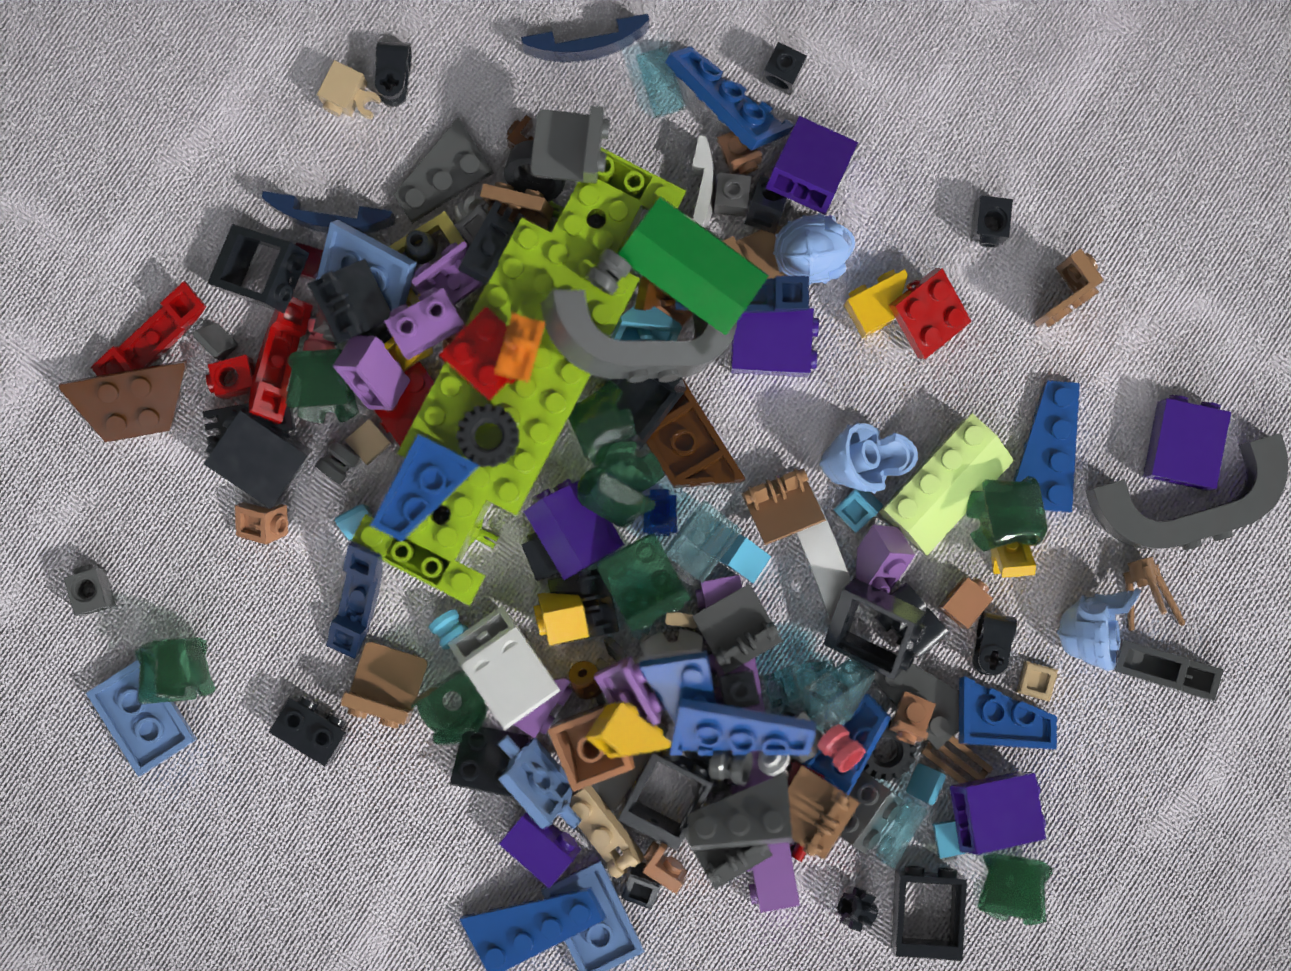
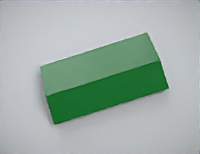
M661 196L618 253L634 270L725 336L769 277L767 273Z

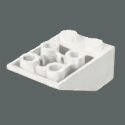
M503 605L448 643L460 665L504 730L560 692L559 687Z

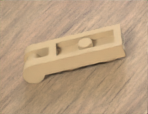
M591 785L582 788L571 796L569 806L582 819L578 827L604 859L608 872L614 878L624 875L629 866L635 867L643 861V853ZM619 846V848L622 850V856H620L619 853L616 851V847Z

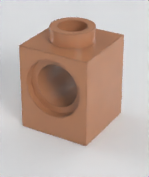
M965 577L957 583L937 608L962 629H969L994 598L987 593L990 589L980 579L974 577L971 580L969 577Z

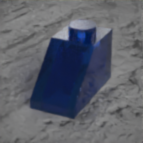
M650 489V495H643V536H676V495H669V489Z

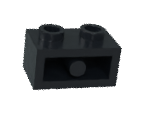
M301 695L300 698L297 696L290 697L270 728L269 733L324 767L330 765L351 732V729L345 726L347 721L333 712H329L326 715L317 709L319 704L305 695Z

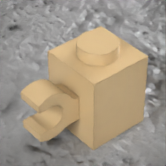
M335 60L317 93L320 101L324 104L322 108L340 117L341 113L352 117L357 107L364 118L373 119V113L365 109V104L369 101L377 104L381 103V99L376 93L365 91L368 82L363 73Z

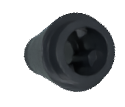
M413 230L407 235L405 254L408 258L416 261L417 264H425L435 257L437 242L432 235L420 230ZM418 240H422V241H423L420 246H417V247L413 246V245H415V242H416V241H418Z

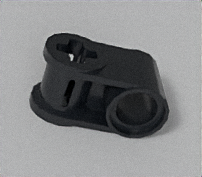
M377 42L375 87L382 103L386 106L398 107L407 98L409 73L412 64V47L410 43ZM395 84L396 86H393L392 91L388 92L387 90L390 89L391 85Z
M989 611L981 613L977 625V638L973 654V666L978 673L998 675L1007 669L1012 643L1016 634V617ZM991 655L993 659H996V665L990 666L988 662H985V656Z

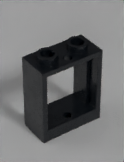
M232 224L207 284L228 295L285 314L310 253L289 241ZM259 244L280 250L262 293L241 287Z
M854 578L842 589L823 645L894 680L903 670L907 672L915 659L916 654L911 651L914 644H918L925 633L926 626L922 623L926 612ZM860 602L908 625L897 655L849 632Z
M670 745L668 749L652 751L622 808L618 820L678 851L685 838L681 830L688 826V813L701 808L713 786L714 779L710 777L709 764L699 759L693 761L684 755H670ZM657 761L701 783L680 823L637 801Z
M906 865L904 866V871L895 870L891 951L896 957L963 961L967 879L958 874V870L954 868L941 867L938 868L937 873L924 872L925 868L921 866ZM906 882L952 885L949 941L903 938Z

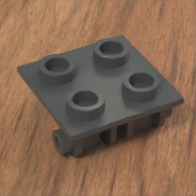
M751 584L744 586L692 616L724 674L731 672L783 642L776 625L769 618Z
M687 826L681 832L689 844V827ZM767 844L693 851L714 889L721 887L773 856Z

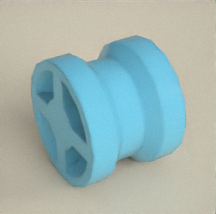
M456 609L443 613L429 625L430 631L440 638L439 644L443 650L449 649L448 643L469 629L459 621L460 615Z

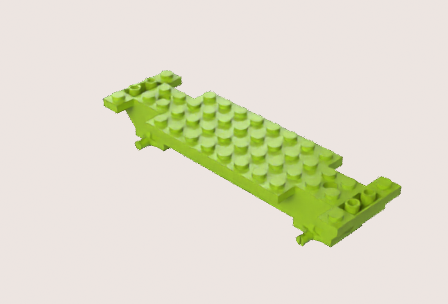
M601 147V151L606 152V164L604 173L598 172L597 184L578 182L565 208L552 200L549 204L554 208L552 216L558 219L552 232L521 218L498 261L499 265L488 285L486 284L465 325L467 326L486 306L507 326L509 325L512 313L544 322L541 303L552 290H584L588 313L592 322L603 334L611 338L620 317L623 315L640 282V278L631 273L626 277H622L618 282V289L613 296H610L593 285L585 275L591 267H596L600 262L599 256L605 248L618 255L639 223L643 209L649 212L660 196L678 208L686 194V190ZM593 215H601L606 220V223L601 228L595 229L590 227L587 221ZM545 326L529 383L516 380L512 385L508 383L490 403L445 362L397 454L406 458L417 435H420L468 459L458 446V424L460 420L464 419V414L467 411L470 412L474 410L473 407L478 405L481 407L485 406V404L502 407L515 420L520 434L519 446L515 450L516 453L506 463L499 464L497 467L480 466L440 505L447 506L451 511V518L446 524L439 525L435 522L434 510L402 542L370 526L374 517L365 514L351 541L382 554L384 562L471 606L486 575L460 563V561H462L468 547L476 540L492 549L495 547L496 544L485 539V537L497 542L499 536L483 529L484 517L491 503L518 516L591 374L573 365L560 353L552 342ZM492 423L481 425L475 434L477 444L484 449L496 447L502 437L500 428Z

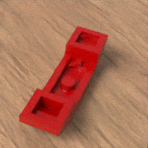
M183 281L160 302L162 307L120 346L110 348L90 368L99 376L149 367L188 331L207 306L188 283Z
M292 296L285 314L274 310L261 345L253 375L249 400L250 413L278 424L282 423L290 394L286 389L299 341L306 334L313 305Z

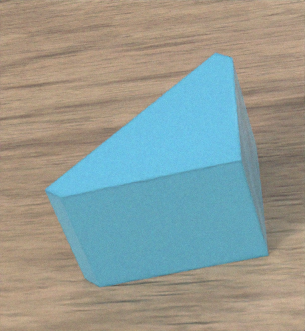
M634 305L620 317L611 337L620 341H676L682 326L656 307L642 311L634 309Z
M716 521L699 549L752 584L755 583L771 558L769 554L748 538Z

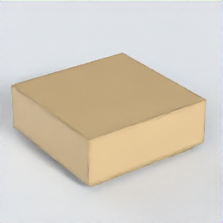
M370 419L345 439L347 444L366 465H369L392 444Z
M666 611L665 623L667 625L689 628L698 627L692 614Z
M1024 661L1016 693L1050 702L1058 670Z

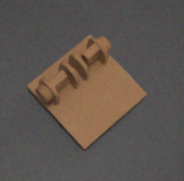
M794 468L792 472L784 474L782 477L776 475L775 480L770 481L766 479L765 484L762 483L755 487L749 486L747 487L748 491L741 493L764 545L826 521L808 483V477L804 468L800 470Z
M801 766L788 788L793 840L804 847L803 851L812 857L817 855L825 860L860 802L804 766Z

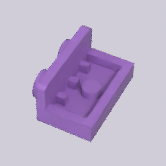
M465 241L459 245L456 242L449 245L441 252V259L433 265L429 262L421 266L414 273L415 278L411 281L420 294L432 288H436L437 291L444 288L454 306L483 285L481 282L458 270L461 261L469 249Z
M631 655L595 673L594 678L609 704L618 702L629 703L638 710V716L644 721L652 722L653 725L661 722L664 706L655 692L652 693L646 683L647 679L639 668L640 663L635 664Z

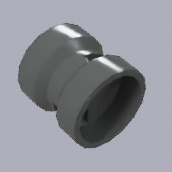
M605 248L599 256L600 262L596 267H591L585 277L601 291L613 296L618 289L619 280L622 277H626L632 267L622 257Z
M334 440L328 447V454L325 457H321L314 466L341 485L347 478L346 472L349 468L355 467L361 459ZM333 455V456L336 457L338 460H340L342 463H344L346 466L343 467L340 463H338L336 460H334L331 456Z
M714 750L710 760V777L721 781L728 778L735 784L745 785L751 775L752 753L733 755L731 750Z

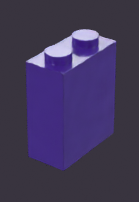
M799 116L775 164L766 189L825 215L858 142Z
M814 308L792 312L743 313L737 320L735 335L732 339L730 373L807 378L811 373V369H816L817 350H812V337H818L819 318H813Z
M1169 395V398L1158 401L1143 478L1204 491L1217 489L1231 412L1221 410V405L1213 402H1201V405L1189 403L1188 397L1180 395Z
M585 477L574 483L569 478L553 488L555 492L553 493L549 489L542 491L532 498L534 504L523 511L564 580L606 558L625 545Z
M1017 771L949 786L960 852L980 855L1046 840V820L1041 810L1039 798L1040 785L1036 780L1035 773Z

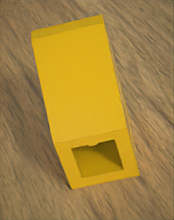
M892 269L877 278L878 284L867 288L864 284L848 293L850 298L847 299L844 307L862 339L891 324L895 319L888 305L903 293L908 277L905 269L898 273Z
M537 594L539 605L533 606L540 636L547 635L549 645L589 637L584 609L579 595Z
M626 702L606 705L586 736V739L610 758L668 749L671 745V742L663 736V731L658 726L644 721L638 716V710Z

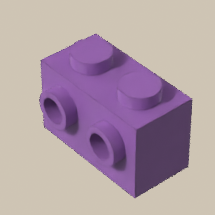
M432 288L418 297L419 302L410 307L407 304L397 307L389 313L391 318L384 321L402 354L408 360L461 331L465 325L444 288L439 291L436 288Z
M355 336L351 338L333 365L364 405L372 410H393L410 382L401 365L393 359L386 350L384 343L376 336Z

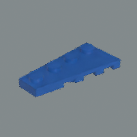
M691 46L669 54L665 63L674 71L675 75L751 151L789 135L795 125L789 120L785 119L781 122L770 114L773 108L764 101L758 105L745 95L747 89L740 83L725 80L721 77L723 70Z
M1044 382L1032 420L1033 424L1023 448L1024 452L1013 479L1014 483L1010 496L1007 498L1004 508L1063 513L1072 512L1080 383Z
M864 693L836 724H842L850 733L849 738L852 741H858L865 749V753L860 761L848 771L840 772L834 766L832 757L825 756L819 749L818 753L805 763L824 775V780L849 795L888 725L891 716L870 694Z
M681 698L670 755H682V750H698V755H713V750H732L733 755H747L752 750H762L765 755H809L816 732V721Z
M589 887L553 895L546 899L521 902L519 905L505 908L499 907L478 914L463 915L459 920L486 971H506L604 921L606 915L593 890Z

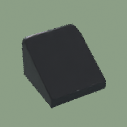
M641 862L635 867H631L621 899L652 910L661 884L643 873L646 863Z

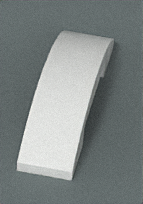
M699 135L692 168L695 175L703 177L693 220L707 229L714 207L716 175L706 136Z
M812 489V492H813V494H814V496H815V498H816V500H817V502H818V504H819V506H820V508H821V510H822V507H821V505H820V503H819V501H818V499H817V497H816V494H815L814 490ZM826 519V521L799 531L796 534L818 587V593L828 619L831 622L842 589L851 582V579Z

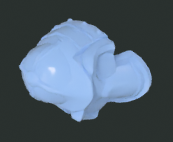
M821 213L810 216L803 215L801 218L788 221V224L775 235L773 255H775L779 272L784 273L786 276H809V285L812 283L826 284L832 279H838L845 273V261L852 254L855 247L853 234L846 227L836 223L834 215L825 216Z
M856 422L853 425L848 424L823 453L819 465L823 473L835 484L876 493L885 489L887 475L901 476L908 473L916 465L918 452L913 442L903 435L894 433L881 439L878 428H874L870 424Z
M1136 588L1134 591L1128 590L1114 594H1095L1094 597L1082 595L1075 604L1062 614L1057 634L1059 635L1063 650L1070 656L1082 659L1084 662L1100 669L1114 670L1117 650L1120 648L1119 622L1116 621V614L1128 613L1142 590Z

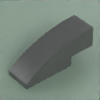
M1127 640L1123 641L1115 672L1211 702H1215L1224 671L1221 668Z

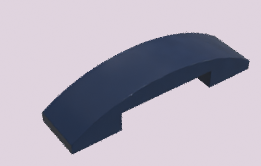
M647 13L616 19L617 32L556 44L553 31L521 37L524 54L553 62H582L602 58L623 50L644 36L649 31V15Z
M262 192L263 200L284 218L319 232L328 233L330 222L340 220L364 234L395 225L396 217L390 210L359 206L357 218L300 210L301 203L295 196Z
M775 276V278H767L743 313L809 310V276ZM675 299L676 310L691 311Z
M351 541L348 544L343 565V571L347 573L338 614L331 621L326 646L356 659L365 640L376 607L382 580L383 559L382 554Z

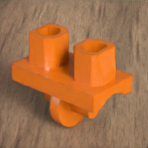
M512 313L495 374L529 383L545 322Z

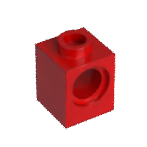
M245 354L207 364L210 374L206 375V382L211 394L215 393L216 397L225 400L250 393L255 371L252 358ZM236 370L238 373L236 383L232 386H226L224 381L226 374Z

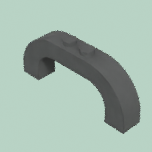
M552 290L541 303L546 330L556 348L568 361L589 374L608 379H628L629 382L633 383L642 382L647 379L671 382L680 377H689L699 373L728 348L737 327L736 322L725 336L692 312L695 327L693 340L620 341L606 336L594 325L588 313L584 290Z
M1281 433L1239 445L1246 467V480L1241 492L1233 500L1225 504L1164 522L1151 520L1136 509L1131 500L1125 479L1086 490L1085 492L1097 521L1111 536L1120 542L1132 547L1151 550L1182 546L1183 551L1202 546L1201 539L1212 536L1214 541L1233 537L1232 530L1258 521L1275 506L1283 493L1288 477L1286 446Z

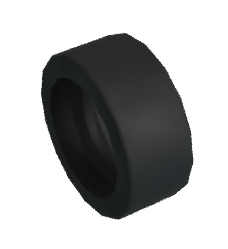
M534 140L516 144L511 150L504 168L506 183L514 187V191L525 193L526 189L538 191L545 195L544 198L547 201L557 198L563 191L566 180L540 178L526 172L521 165L531 164Z

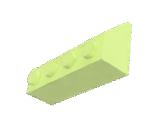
M972 413L958 424L881 508L879 513L894 527H899L902 534L927 556L1014 460L998 436Z

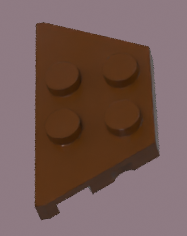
M183 360L61 382L58 386L60 391L104 442L161 433L172 429L176 414L175 409L181 393L182 380L187 369V361Z
M684 381L687 388L646 442L649 450L673 489L732 484L745 481L743 473Z

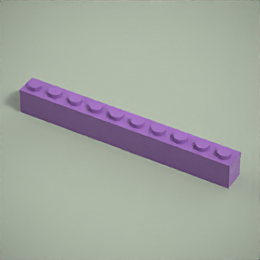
M740 575L700 582L701 589L695 590L698 609H706L741 589ZM712 652V654L707 656L711 674L716 673L718 686L714 687L716 701L718 705H724L718 676L726 674H724ZM753 658L727 674L753 670L760 704L741 709L765 713L756 660ZM762 750L750 751L753 756V764L749 780L745 785H731L732 795L774 778L773 776L766 775L758 766V757ZM789 842L767 844L773 856L747 870L752 871L754 884L748 885L751 904H758L760 913L800 906Z

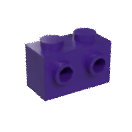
M527 811L499 843L503 849L548 888L554 884L582 850L572 835L562 832L553 823L541 829Z

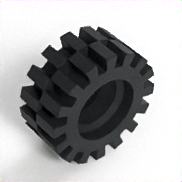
M485 404V406L480 407L478 405L473 407L474 410L467 411L464 414V419L460 420L458 424L457 438L460 450L471 462L482 467H497L499 464L506 463L511 456L513 457L517 446H519L520 434L515 420L508 411L506 412L499 406ZM485 423L495 424L501 430V441L492 449L481 448L475 440L477 429Z
M891 720L880 738L890 737L895 741L897 745L896 757L890 762L882 763L876 760L872 752L863 768L866 773L878 780L891 781L893 778H901L903 773H908L911 770L909 767L916 760L914 753H917V747L896 738L897 733L889 730Z

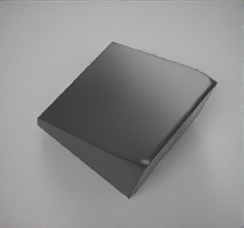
M217 323L197 329L192 333L193 337L219 361L225 360L238 347V343Z

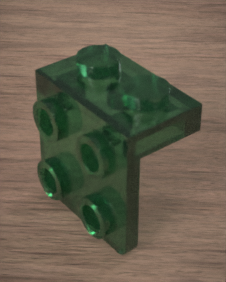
M647 534L597 563V569L631 632L637 629L648 628L658 617L667 612L674 613L680 610L687 601L691 600L658 538L654 534Z

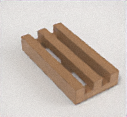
M954 736L948 742L981 767L982 770L979 773L944 745L938 749L972 776L974 780L984 779L994 769L964 744H959V740ZM927 742L920 751L921 754L959 784L968 782L931 752L933 747Z

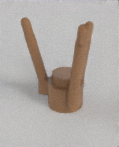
M1149 557L1127 563L1129 572L1123 573L1126 591H1134L1133 582L1137 583L1138 588L1149 585L1158 609L1164 615L1167 611L1158 589L1159 586L1178 623L1184 626L1185 620L1160 573L1158 564H1155L1154 558ZM1134 605L1127 613L1128 630L1133 631L1135 628Z

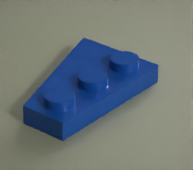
M417 435L370 526L403 542L480 466Z
M707 651L640 661V670L674 724H676L681 698L717 704Z
M965 676L959 677V744L1044 750L1057 749V716L1023 701L1007 697L998 690L977 684L974 680Z

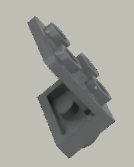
M591 105L590 115L546 109L540 110L537 113L531 161L532 175L542 178L597 184L598 172L604 173L606 164V152L601 151L602 139H608L610 130V119L605 118L604 107Z
M862 770L849 794L850 797L860 803L841 832L840 837L865 854L868 849H872L877 845L881 838V831L886 824L892 822L898 816L901 810L900 805L904 800Z

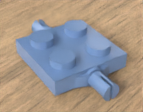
M509 735L503 737L497 745L510 757V761L506 770L498 778L541 829L549 826L558 815L563 818L571 829L578 826L582 819L569 806L571 795L574 792L563 768L536 737L527 742L522 749L514 743Z

